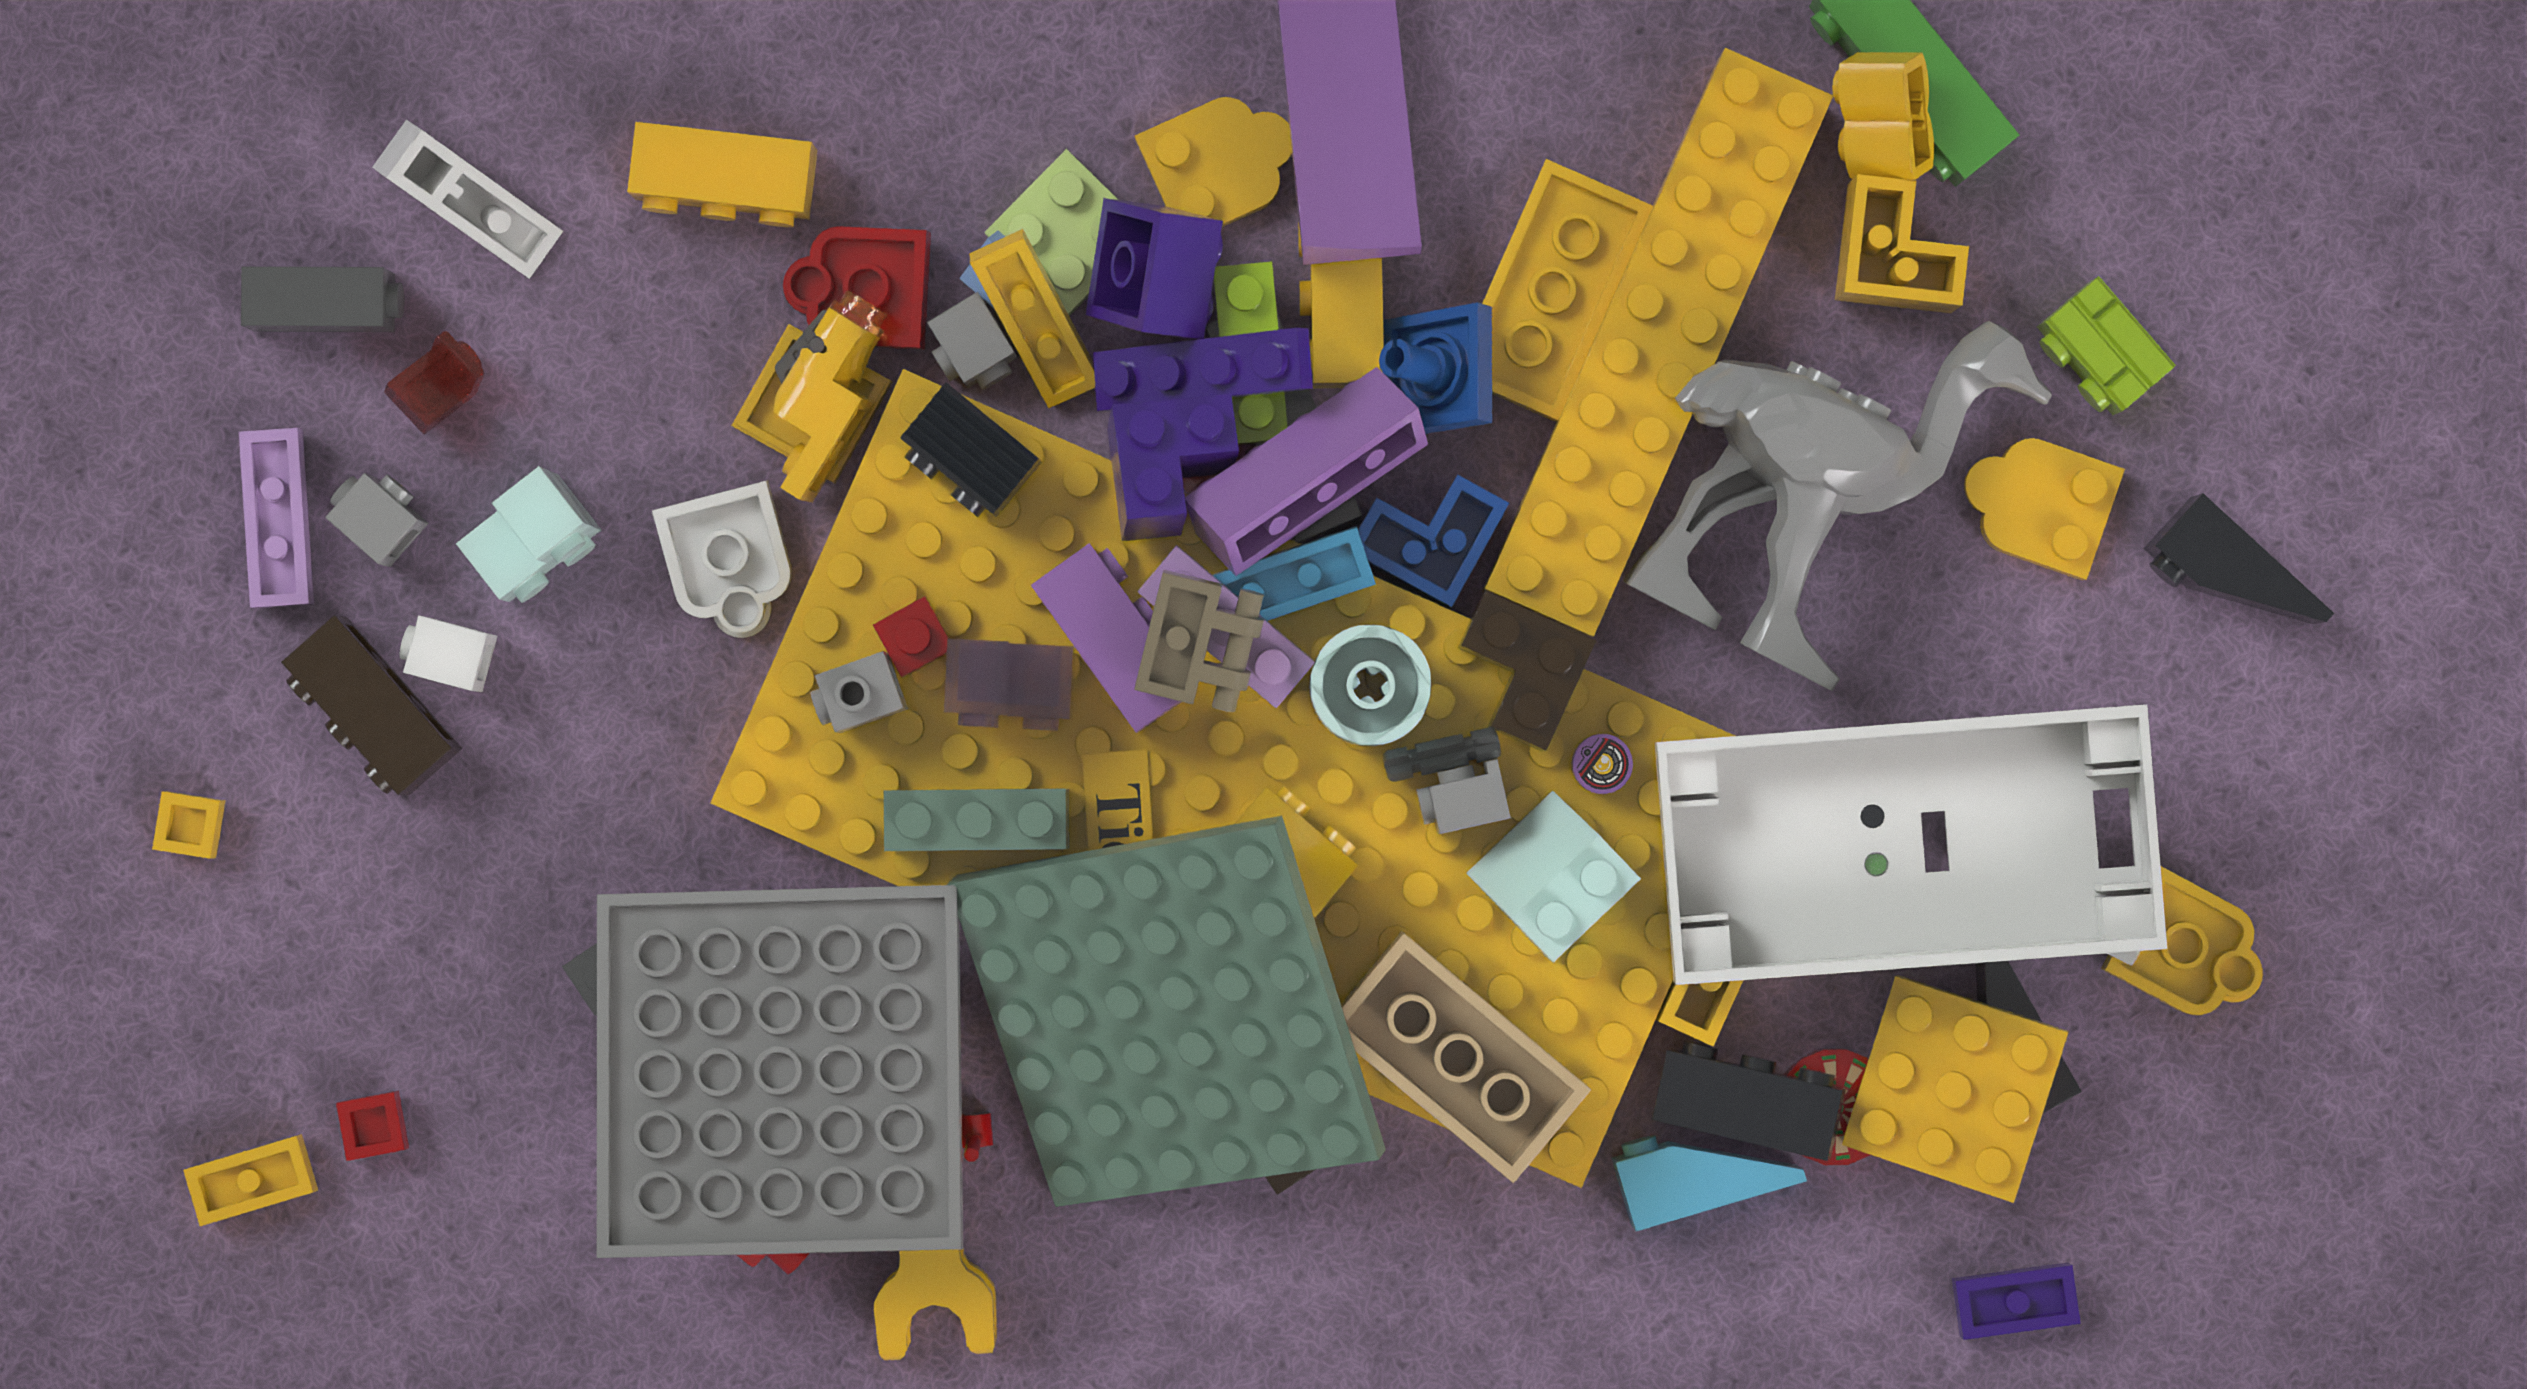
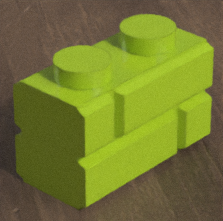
M2099 276L2088 282L2037 326L2039 331L2045 336L2039 341L2043 351L2057 366L2063 368L2067 363L2083 381L2077 386L2079 392L2098 412H2102L2105 408L2112 415L2122 412L2176 366Z

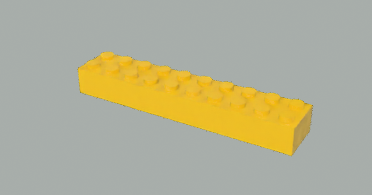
M1725 48L1656 197L1653 209L1562 414L1553 429L1482 589L1483 593L1487 590L1590 638L1594 637L1693 412H1684L1675 397L1692 377L1715 364L1833 95L1730 49Z

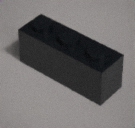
M1684 1041L1682 1051L1667 1050L1652 1120L1825 1161L1831 1159L1846 1092L1844 1088L1833 1086L1835 1075L1800 1067L1798 1078L1775 1073L1776 1061L1742 1054L1740 1064L1718 1060L1719 1048Z

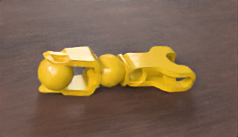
M964 1248L963 1250L899 1251V1268L888 1276L874 1301L876 1335L881 1358L884 1361L900 1360L905 1356L911 1342L910 1328L912 1317L918 1310L931 1305L947 1307L960 1318L965 1333L966 1346L971 1352L976 1354L993 1353L997 1341L995 1285L982 1268L970 1262L964 1254Z

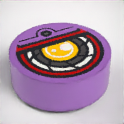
M1597 734L1579 743L1573 753L1571 767L1576 781L1584 789L1597 794H1608L1619 790L1626 784L1632 773L1633 759L1629 748L1622 740L1609 734Z

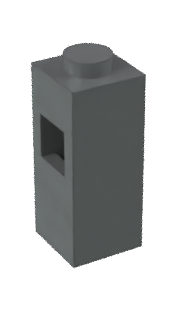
M241 266V326L254 332H395V318H402L404 314L405 297L402 283H395V274L384 267Z

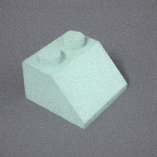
M1551 791L1466 873L1551 962H1555L1641 879L1608 843L1554 791Z

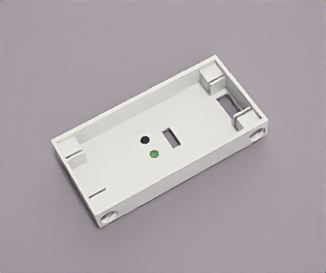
M2147 704L1655 743L1673 982L1676 985L2167 949ZM2128 788L2134 866L2099 868L2093 790ZM1944 811L1949 871L1926 872L1921 813Z

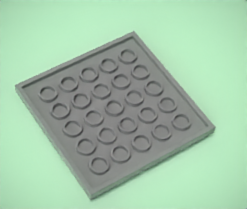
M931 885L597 894V1258L963 1250L960 941L956 886Z

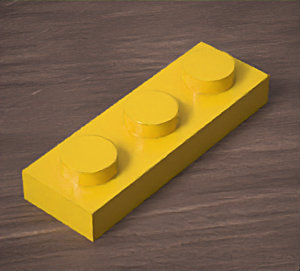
M1021 229L969 253L970 264L1048 409L1095 388L1094 362L1024 230Z

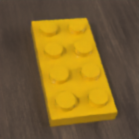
M1545 160L1482 303L1492 307L1493 395L1558 422L1653 209V205L1553 161Z

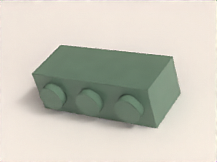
M1069 789L884 790V851L1045 850L1070 848Z

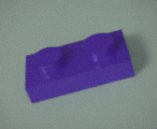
M2068 1262L1952 1278L1959 1335L1963 1340L2081 1324L2073 1265Z

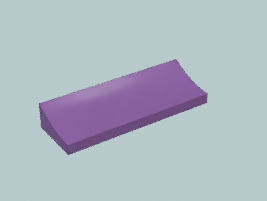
M1277 0L1303 265L1421 254L1422 244L1396 0Z

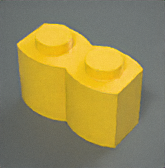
M1857 52L1839 63V69L1833 78L1832 90L1834 100L1840 105L1845 120L1844 127L1839 134L1838 152L1841 160L1846 163L1849 177L1853 179L1857 174L1916 180L1932 169L1934 136L1928 113L1929 79L1923 53Z

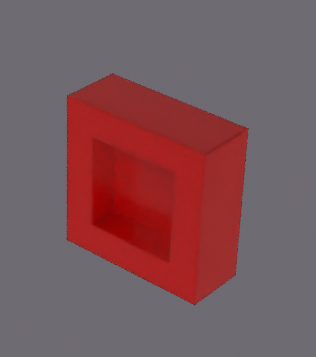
M926 596L873 624L875 631L902 678L955 650Z
M399 1090L336 1103L346 1161L402 1151L409 1148Z

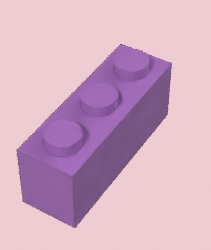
M1089 543L1035 581L1031 586L1136 733H1139L1180 704L1181 701L1134 690L1153 610L1143 596L1134 603L1131 602L1119 585L1128 575L1108 547L1097 554Z

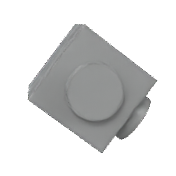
M978 292L927 322L941 345L933 350L932 354L950 382L960 376L967 388L978 382L981 389L984 390L1012 373L1008 364L1018 357Z
M366 473L359 479L354 476L347 479L333 494L330 503L335 507L325 517L377 564L387 567L393 565L429 524L408 505L414 496L388 474L381 481L377 477Z
M884 651L815 675L819 689L810 692L821 724L832 723L836 733H843L908 709L890 656Z

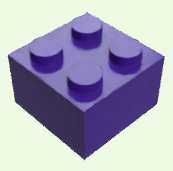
M1104 198L1085 315L1140 332L1204 339L1206 323L1209 321L1213 311L1211 292L1215 267L1223 249L1221 236L1223 221L1166 206Z

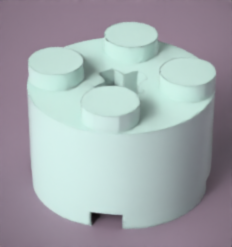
M1357 625L1335 635L1319 652L1310 675V698L1319 720L1336 737L1360 746L1383 745L1403 737L1422 719L1431 695V673L1427 660L1420 648L1404 633L1382 625ZM1365 669L1370 676L1376 675L1379 672L1384 676L1386 682L1380 687V692L1383 695L1380 701L1375 702L1370 696L1363 697L1362 699L1356 696L1354 689L1360 684L1359 678L1356 675L1359 671Z

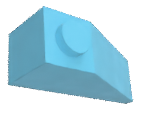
M1655 1135L1622 1144L1624 1154L1611 1158L1630 1224L1635 1231L1807 1181L1804 1170L1796 1164L1669 1141L1658 1144Z

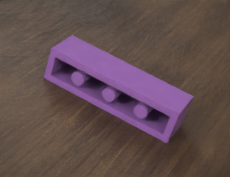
M1378 367L1374 368L1358 380L1348 383L1329 400L1311 412L1298 417L1292 425L1264 444L1254 447L1242 459L1214 478L1204 481L1195 491L1185 497L1186 507L1196 534L1235 576L1239 575L1427 446L1428 442L1419 409Z

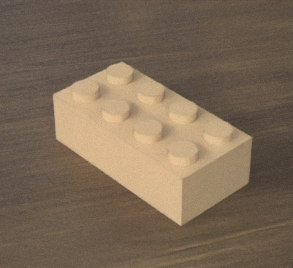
M1403 931L1399 933L1341 1003L1355 1052L1513 1184L1591 1091L1584 1082Z

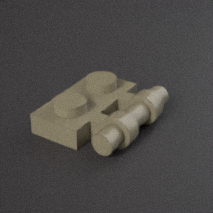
M1163 570L1134 690L1193 704L1198 683L1201 681L1217 685L1212 703L1213 708L1226 712H1235L1240 691L1247 690L1251 672L1246 670L1253 638H1260L1264 619L1259 617L1264 594L1253 590L1240 589L1235 611L1217 608L1223 584ZM1212 628L1229 632L1222 663L1204 660Z

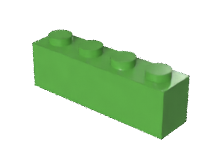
M1813 0L1809 5V8L1815 14L1810 18V21L1820 37L1831 46L1838 42L1849 57L1857 52L1923 53L1929 79L1928 113L1934 136L1933 168L1929 171L1939 181L1944 182L1946 179H1949L1956 188L2019 136V133L1911 0Z

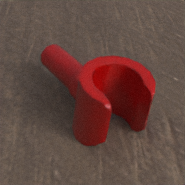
M991 1112L977 1115L962 1114V1148H965L964 1157L967 1161L974 1162L979 1157L980 1147L993 1145Z

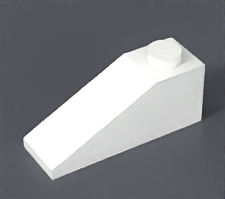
M408 120L404 122L372 167L529 279L563 233L553 223Z

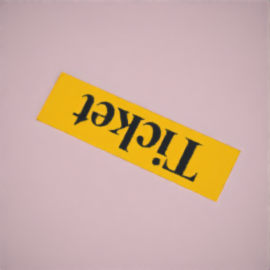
M1147 749L1082 753L1088 851L1153 839Z

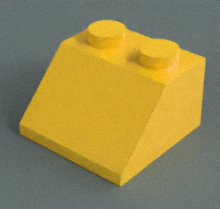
M1283 786L1275 795L1266 787L1234 824L1277 816L1283 817L1315 919L1357 868L1358 865L1349 858L1356 847L1330 825L1322 834L1304 819L1310 808Z

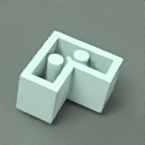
M538 466L493 501L492 504L497 512L458 541L456 545L499 600L510 602L517 597L523 603L535 596L549 583L545 574L563 561L569 567L591 552L596 546L591 538L599 533L601 528L558 474Z

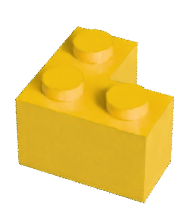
M1857 174L1847 184L1835 300L1952 313L1963 305L1969 246L1910 240L1916 181Z

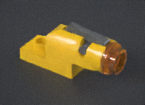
M846 290L840 302L834 299L827 311L823 310L818 314L775 365V371L782 385L775 397L773 413L811 437L806 445L802 442L799 443L788 456L782 472L787 477L780 488L799 500L812 503L874 402L850 388V385L853 381L860 383L871 353L885 331L880 326L887 314L849 290Z

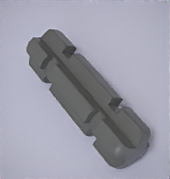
M1488 727L1471 731V736L1464 738L1462 734L1415 744V749L1407 750L1406 746L1387 750L1383 754L1387 778L1389 781L1397 782L1414 778L1413 773L1421 772L1423 776L1469 765V760L1476 759L1477 763L1497 759L1501 756L1497 732L1495 729Z

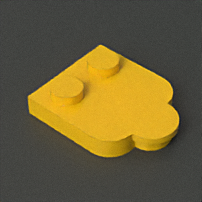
M1221 97L1134 136L1165 206L1222 220V227L1253 214L1273 202L1280 186L1278 168L1283 166L1292 155L1289 123L1283 117L1272 112L1253 114L1245 103L1231 97Z
M2029 438L2011 445L2002 457L1992 456L1976 462L1967 472L1964 481V491L1971 506L1982 513L1980 529L1984 540L1990 547L2007 555L2084 581L2088 578L2125 469L2040 439Z
M2161 866L2167 949L2141 951L2132 966L2108 954L2101 969L2174 1009L2190 1015L2210 1013L2222 1001L2241 1002L2253 996L2261 985L2263 968L2260 959L2251 950L2254 941V927L2249 916L2235 905Z

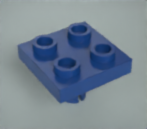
M1477 302L1383 320L1384 347L1379 357L1380 368L1418 407L1425 434L1492 423L1491 306Z

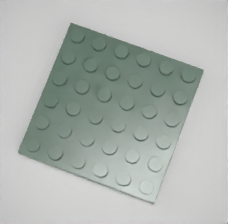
M1282 816L958 874L948 883V885L957 887L958 917L1055 1207L1376 1161L1385 1152L1386 1148Z

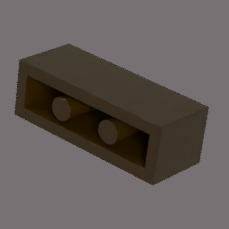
M334 615L281 661L292 674L286 679L290 688L307 705L311 706L315 701L331 718L325 723L328 731L347 750L355 746L369 762L364 767V771L375 785L386 794H389L392 790L397 795L412 794L462 749L347 617Z

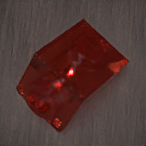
M443 331L435 338L429 352L387 383L384 393L425 435L477 394L485 373L476 352L463 341L457 342L449 332Z

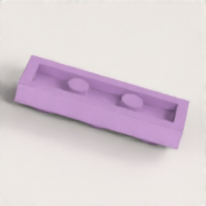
M300 428L239 432L250 608L314 605L303 430Z
M1176 545L1140 587L1138 593L1154 606L1163 570L1223 583ZM1223 584L1217 608L1235 611L1238 596ZM1264 619L1260 638H1253L1246 670L1251 672L1248 685L1272 706L1277 708L1314 665L1315 661ZM1212 628L1207 651L1222 663L1229 632Z

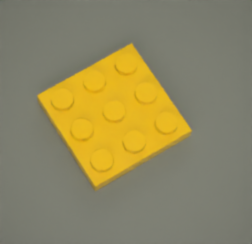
M1896 975L1842 1145L2014 1203L2069 1031Z

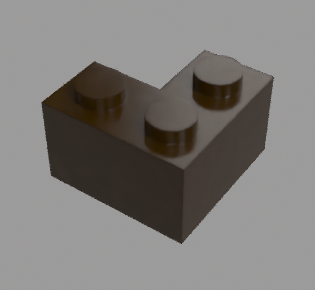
M1487 590L1482 593L1458 648L1512 672L1487 727H1491L1537 750L1547 751L1597 640Z

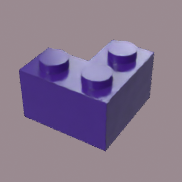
M1231 394L1112 405L1107 432L1122 541L1181 536L1187 516L1182 478L1218 475L1236 462L1239 447Z

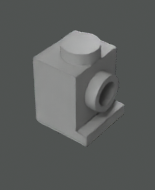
M1498 759L1483 762L1485 774L1475 776L1473 765L1437 772L1440 784L1417 789V797L1424 825L1435 822L1437 834H1443L1510 819Z

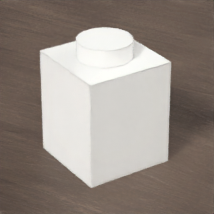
M418 615L416 626L409 625L401 642L400 659L406 660L403 673L470 691L482 692L497 635Z

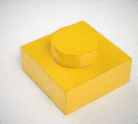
M162 791L152 850L209 859L216 858L226 800Z

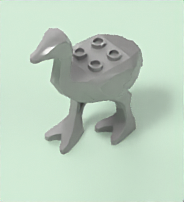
M1990 321L1984 322L1963 337L1944 359L1928 394L1916 432L1910 440L1904 429L1887 421L1892 410L1862 394L1857 396L1843 388L1839 389L1842 384L1841 382L1812 367L1808 369L1793 361L1790 362L1785 370L1770 364L1723 360L1718 361L1717 364L1692 377L1675 397L1677 403L1684 412H1693L1694 418L1699 423L1710 427L1722 426L1729 444L1714 468L1691 482L1674 520L1660 537L1638 558L1623 582L1716 630L1723 617L1713 608L1689 577L1687 556L1703 534L1722 517L1748 506L1777 499V513L1766 538L1770 569L1767 598L1740 643L1833 692L1840 678L1807 640L1796 612L1811 564L1839 513L1856 515L1883 511L1917 496L1941 478L1952 455L1965 413L1973 400L1984 390L1992 387H2004L2024 394L2042 405L2048 404L2049 399L2052 397L2051 391L2036 376L2027 359L2023 344L2007 328Z

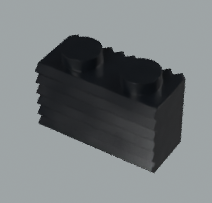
M948 383L942 385L940 390L900 437L911 447L904 457L931 480L940 471L954 482L957 487L950 495L976 517H979L985 509L997 517L1042 463L1036 455Z

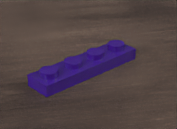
M1289 328L1093 352L1097 411H1111L1112 405L1223 394H1231L1232 398L1313 389L1309 328Z

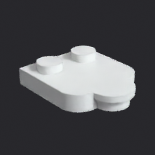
M768 480L652 510L674 594L680 607L695 617H713L718 627L733 637L746 638L760 632L769 621L771 601L780 597L787 590L792 578V567Z

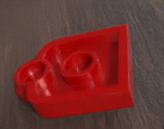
M844 226L828 228L822 231L813 241L810 256L798 259L786 271L783 280L785 298L795 310L806 314L808 326L821 311H827L831 307L879 336L880 339L875 345L877 348L925 350L931 232L915 229Z

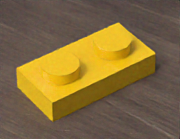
M302 1134L183 1170L199 1226L318 1191Z

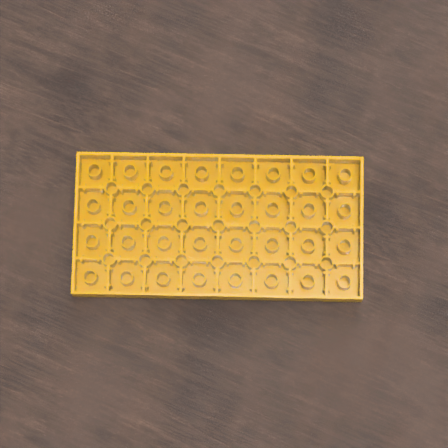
M903 369L710 803L896 886L948 885L958 874L1088 851L1082 753L1147 749L1153 839L1233 825L1266 787L1276 795L1284 786L1310 808L1304 819L1322 834L1330 825L1356 847L1349 858L1358 865L1357 868L1314 919L1340 1004L1399 933L1403 931L1591 1089L1588 1095L1529 1164L1534 1168L1582 1188L1673 981L1655 743L1731 737L1735 735L1583 669L1547 751L1537 750L1496 731L1501 748V756L1497 759L1511 818L1437 834L1435 822L1426 825L1423 823L1416 791L1417 789L1440 784L1437 772L1423 776L1421 772L1413 773L1414 778L1392 782L1389 781L1386 775L1383 754L1387 750L1405 746L1407 750L1415 749V744L1462 734L1464 738L1471 736V731L1488 728L1487 726L1512 672L1458 648L1471 620L1470 618L1375 576L1373 577L1376 585L1268 620V622L1314 661L1330 639L1343 630L1357 625L1374 624L1390 627L1404 633L1413 640L1424 654L1429 665L1431 695L1422 719L1403 737L1383 745L1360 746L1346 742L1332 734L1319 720L1311 702L1309 683L1312 667L1277 708L1272 706L1248 685L1246 691H1240L1235 712L1215 709L1212 707L1217 685L1199 681L1193 704L1181 702L1145 729L1136 733L1034 591L1031 584L1089 543L1097 554L1107 547L1128 575L1119 585L1132 603L1142 597L1138 590L1176 545L1211 574L1227 570L1228 568L1198 537L1188 510L1181 536L1122 541L1111 460L964 396L1042 462L997 517L987 509L979 517H976L950 495L957 487L954 482L940 471L931 480L904 457L911 447L900 437L942 386ZM1290 539L1268 555L1301 544ZM926 596L955 650L904 678L900 676L892 662L908 709L843 733L834 732L832 723L822 725L810 694L811 691L819 689L815 675L882 651L887 652L873 624ZM1146 600L1151 609L1154 610V606ZM1206 651L1204 660L1214 663H1221L1212 654ZM1365 669L1359 671L1356 675L1359 678L1360 684L1354 689L1356 696L1359 699L1370 696L1375 702L1380 701L1383 698L1380 687L1386 682L1384 676L1380 672L1370 676ZM1609 734L1622 740L1631 752L1633 759L1631 776L1626 784L1615 792L1608 794L1590 792L1584 789L1573 775L1571 767L1573 753L1579 743L1592 735ZM1476 759L1469 760V765H1473L1475 776L1485 774L1483 762L1477 763ZM1069 789L1070 848L1045 850L884 851V790ZM1551 791H1554L1591 826L1641 878L1555 962L1548 960L1466 874ZM1356 1052L1369 1095L1446 1128Z

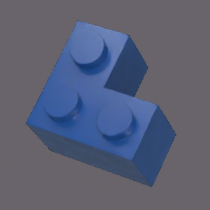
M1457 474L1429 526L1376 497L1358 532L1370 567L1440 606L1450 609L1507 509L1509 502Z

